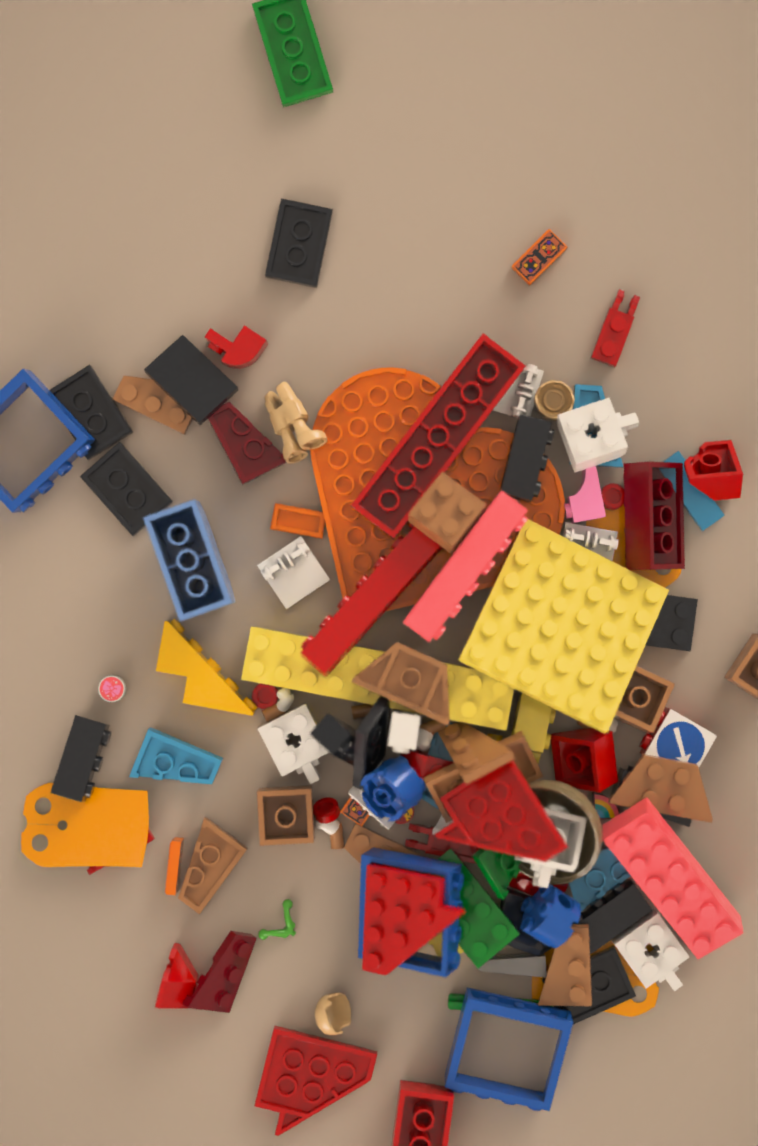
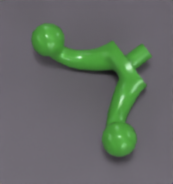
M286 899L282 903L286 926L278 930L261 929L258 933L260 939L265 940L268 936L283 938L289 935L295 936L296 932L293 930L295 923L292 921L289 909L293 906L291 900Z

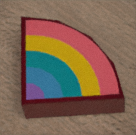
M592 792V804L600 820L613 819L620 814L618 807L608 802L609 798L607 796Z

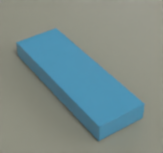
M677 451L663 462L683 463L684 507L700 530L704 531L725 515L714 500L689 483L684 468L685 459ZM659 469L664 477L672 482L673 489L676 492V469Z

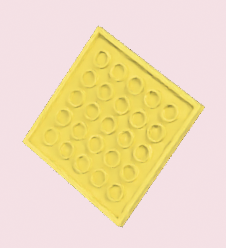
M528 519L519 530L458 661L605 734L609 730L669 590Z

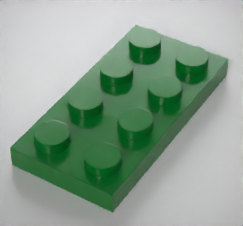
M262 0L252 3L283 108L333 93L331 80L306 0Z
M450 848L438 860L462 864L461 874L464 876V882L460 890V900L463 903L465 913L459 917V926L462 929V934L458 944L477 969H479L521 933L455 851ZM422 872V873H425V874H430V875H435V876H440V877H444V878H445V876H442V875H437V874Z

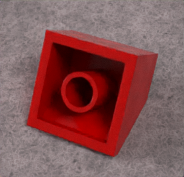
M586 728L551 734L556 781L569 784L577 789L598 793L618 782L613 731H608L604 734L594 728Z

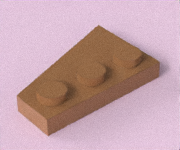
M123 376L112 399L184 435L193 419L152 379Z
M457 722L438 732L466 784L515 759L510 749L467 723Z

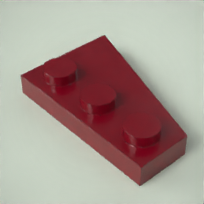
M231 402L223 404L208 418L242 485L287 463L283 454L272 442L262 435Z
M230 931L213 956L212 966L206 975L201 974L196 982L199 984L191 997L187 995L182 1004L191 1009L230 1013L257 938L249 933Z

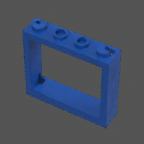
M22 369L0 390V415L30 387L77 439L16 498L0 483V500L12 513H19L21 511L24 513L29 507H33L35 504L34 499L40 493L42 495L47 493L54 486L52 481L59 475L64 476L73 467L71 463L78 456L80 458L84 457L91 448L90 445L95 441L37 376L27 369Z
M374 847L361 854L358 958L363 959L366 870L368 864H385L445 876L444 905L463 908V903L460 900V890L464 882V876L461 874L462 864ZM459 918L443 930L442 957L416 952L398 967L441 977L449 976L459 967L461 959L460 953H458V942L462 934Z
M467 987L444 1074L445 1088H449L456 1093L467 1092L475 1094L482 1099H498L508 1105H524L535 1111H550L573 1026L571 1011L551 1006H541L538 1003ZM473 1010L560 1030L544 1092L457 1073Z

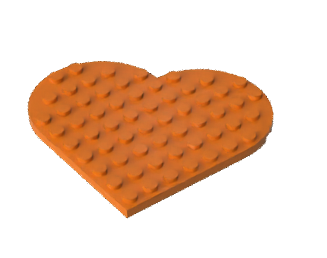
M394 367L377 368L359 373L343 382L327 397L314 422L313 430L323 431L328 439L323 446L310 450L342 598L346 595L351 597L357 590L355 586L364 575L369 577L374 572L375 568L373 566L382 555L387 557L393 551L391 546L395 540L401 535L405 537L411 531L409 528L411 523L407 522L395 539H392L353 509L351 504L440 390L441 386L423 374ZM480 427L445 472L446 475L486 504L485 510L500 491L514 433L499 428ZM548 459L545 470L539 471L537 481L541 482V488L538 497H533L531 502L513 499L528 510L524 516L529 520L560 534L565 515V498L557 471ZM519 531L511 532L508 538L512 541L501 554L496 552L492 558L495 561L493 567L486 575L480 574L476 579L479 585L475 591L493 587ZM442 548L387 611L415 605L452 554Z

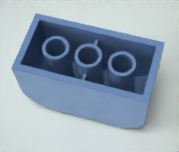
M194 499L143 517L180 621H185L235 603L229 577L209 521L199 501Z

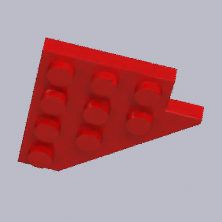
M514 760L468 784L463 782L440 798L454 822L435 834L439 839L545 863L569 848Z
M376 863L367 865L362 970L387 976L465 913L463 908L444 905V877Z
M274 1026L254 1106L280 1113L275 1130V1135L279 1136L371 1081L377 1051Z

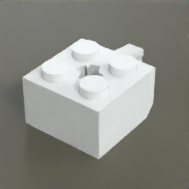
M610 398L559 414L556 425L574 473L625 455L628 448L625 437L628 436L627 431L638 427L639 420L636 413L621 416L620 412L615 413ZM592 432L597 436L596 438H591V435L588 437L587 433Z
M307 702L259 726L258 731L281 776L294 770L297 771L298 775L304 772L309 783L312 784L320 780V776L315 768L316 765L320 764L318 758L329 753V751L310 734L318 723ZM288 734L300 735L301 739L298 741L300 744L289 743L290 735Z
M544 808L569 848L546 863L515 856V860L531 863V870H534L532 885L548 888L550 877L555 875L557 870L564 872L575 871L578 866L587 818Z
M651 908L653 911L614 937L612 942L646 989L656 981L661 983L666 979L672 989L676 991L683 984L675 972L679 970L678 965L690 957L659 913L654 908ZM649 943H650V944L653 946V948H654V949H653L652 951H650V952H649V951L647 950V948L645 947V946H646L647 944H649Z

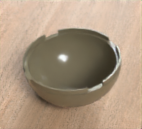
M555 780L529 782L528 784L544 808L587 818L577 868L574 872L557 870L555 875H551L549 881L550 884L554 885L571 883L573 880L586 875L599 857L603 842L602 825L599 815L590 800L582 792L569 784ZM521 861L518 867L521 869L520 872L533 879L534 870H531V863Z

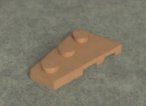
M206 817L203 820L178 897L179 900L198 914L202 912L248 849Z
M355 823L344 845V848L360 864L361 854L373 847L426 857L364 826L361 827L357 823ZM401 868V869H405V870H410V871H415V872H420V873H421V871H416V870Z
M572 924L570 927L574 930L572 935L564 944L554 949L538 1005L592 1006L589 924Z

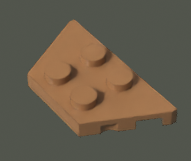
M396 642L351 681L447 726L450 722L447 664L401 643Z
M642 754L635 763L633 770L628 772L622 780V784L614 794H611L608 800L610 804L632 807L647 797L659 813L710 823L713 820L698 765L679 760Z

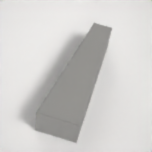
M530 953L495 955L481 966L479 971L546 978V958L544 953L540 956Z

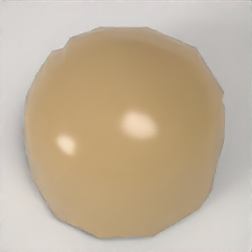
M550 380L542 384L537 389L534 397V405L538 414L547 420L557 421L559 414L572 410L575 401L571 388L564 382Z
M341 992L326 994L317 1002L315 1020L317 1026L324 1034L333 1036L342 1034L343 1031L341 1029L349 1026L351 1023L350 1003L346 995Z

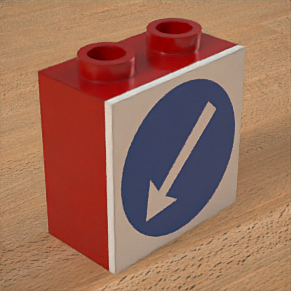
M665 707L654 733H646L639 745L642 749L639 753L694 763L699 768L717 735L672 709Z

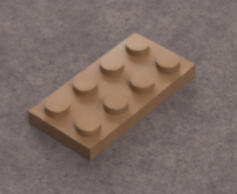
M522 731L498 742L512 751L515 757L513 760L528 783L543 777ZM455 763L424 777V781L446 823L453 819L440 798L464 782Z

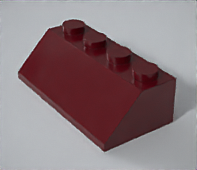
M650 461L624 463L626 568L629 570L685 569L683 463ZM675 468L676 492L673 489L672 482L665 478L659 469Z

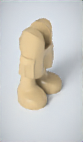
M282 382L276 386L278 395L269 391L264 396L265 406L268 413H270V421L275 434L282 436L284 444L283 457L288 464H293L307 457L308 453L306 450L319 448L328 439L323 431L311 430L306 425L309 416L303 403L296 397L287 382ZM294 431L296 432L297 440L293 435Z

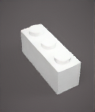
M392 709L388 746H393V751L409 753L410 749L416 750L420 714Z

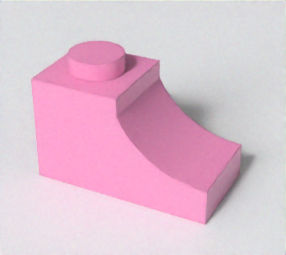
M596 466L582 470V482L578 491L573 496L566 498L567 503L564 504L566 519L570 518L571 523L606 517Z

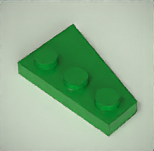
M480 848L472 857L496 896L500 899H505L509 892L507 890L512 878L517 877L521 870L518 868L521 861L515 860L514 855Z

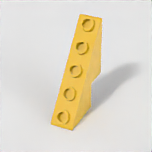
M175 618L172 621H165L156 671L187 677L183 703L253 716L258 707L248 696L243 698L237 692L239 686L230 677L225 679L219 673L221 667L211 657L208 660L201 653L203 650L202 646L194 638L189 640L183 634L185 628Z

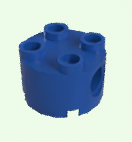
M402 756L385 760L378 768L365 775L361 781V787L364 785L362 798L368 809L381 819L384 817L390 818L388 821L391 822L400 819L408 809L417 805L423 797V792L426 790L424 780L417 775L407 759Z
M550 883L548 888L539 887V890L532 898L527 897L522 903L521 911L524 914L520 929L545 945L558 948L572 935L574 930L570 927L573 921L578 924L581 914L580 903Z

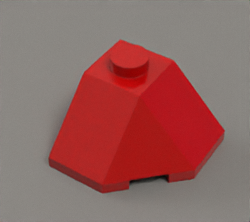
M732 440L705 442L699 447V452L694 457L690 456L684 461V468L689 483L712 500L741 498L743 471Z
M175 942L168 959L170 963L167 964L161 980L155 1008L189 1009L182 1003L187 995L191 997L198 987L196 983L199 978L198 973L181 944Z

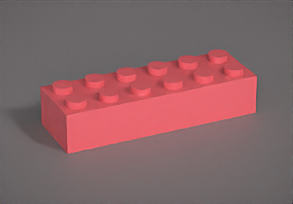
M500 491L402 622L428 642L432 638L437 641L446 629L443 626L448 617L453 619L462 608L459 602L464 595L470 597L479 584L476 582V579L479 575H486L495 564L492 558L496 552L501 554L512 541L508 538L511 532L519 531L528 520L524 516L528 510L505 492Z
M647 797L602 825L604 843L697 959L702 958L743 934L742 920L739 913Z

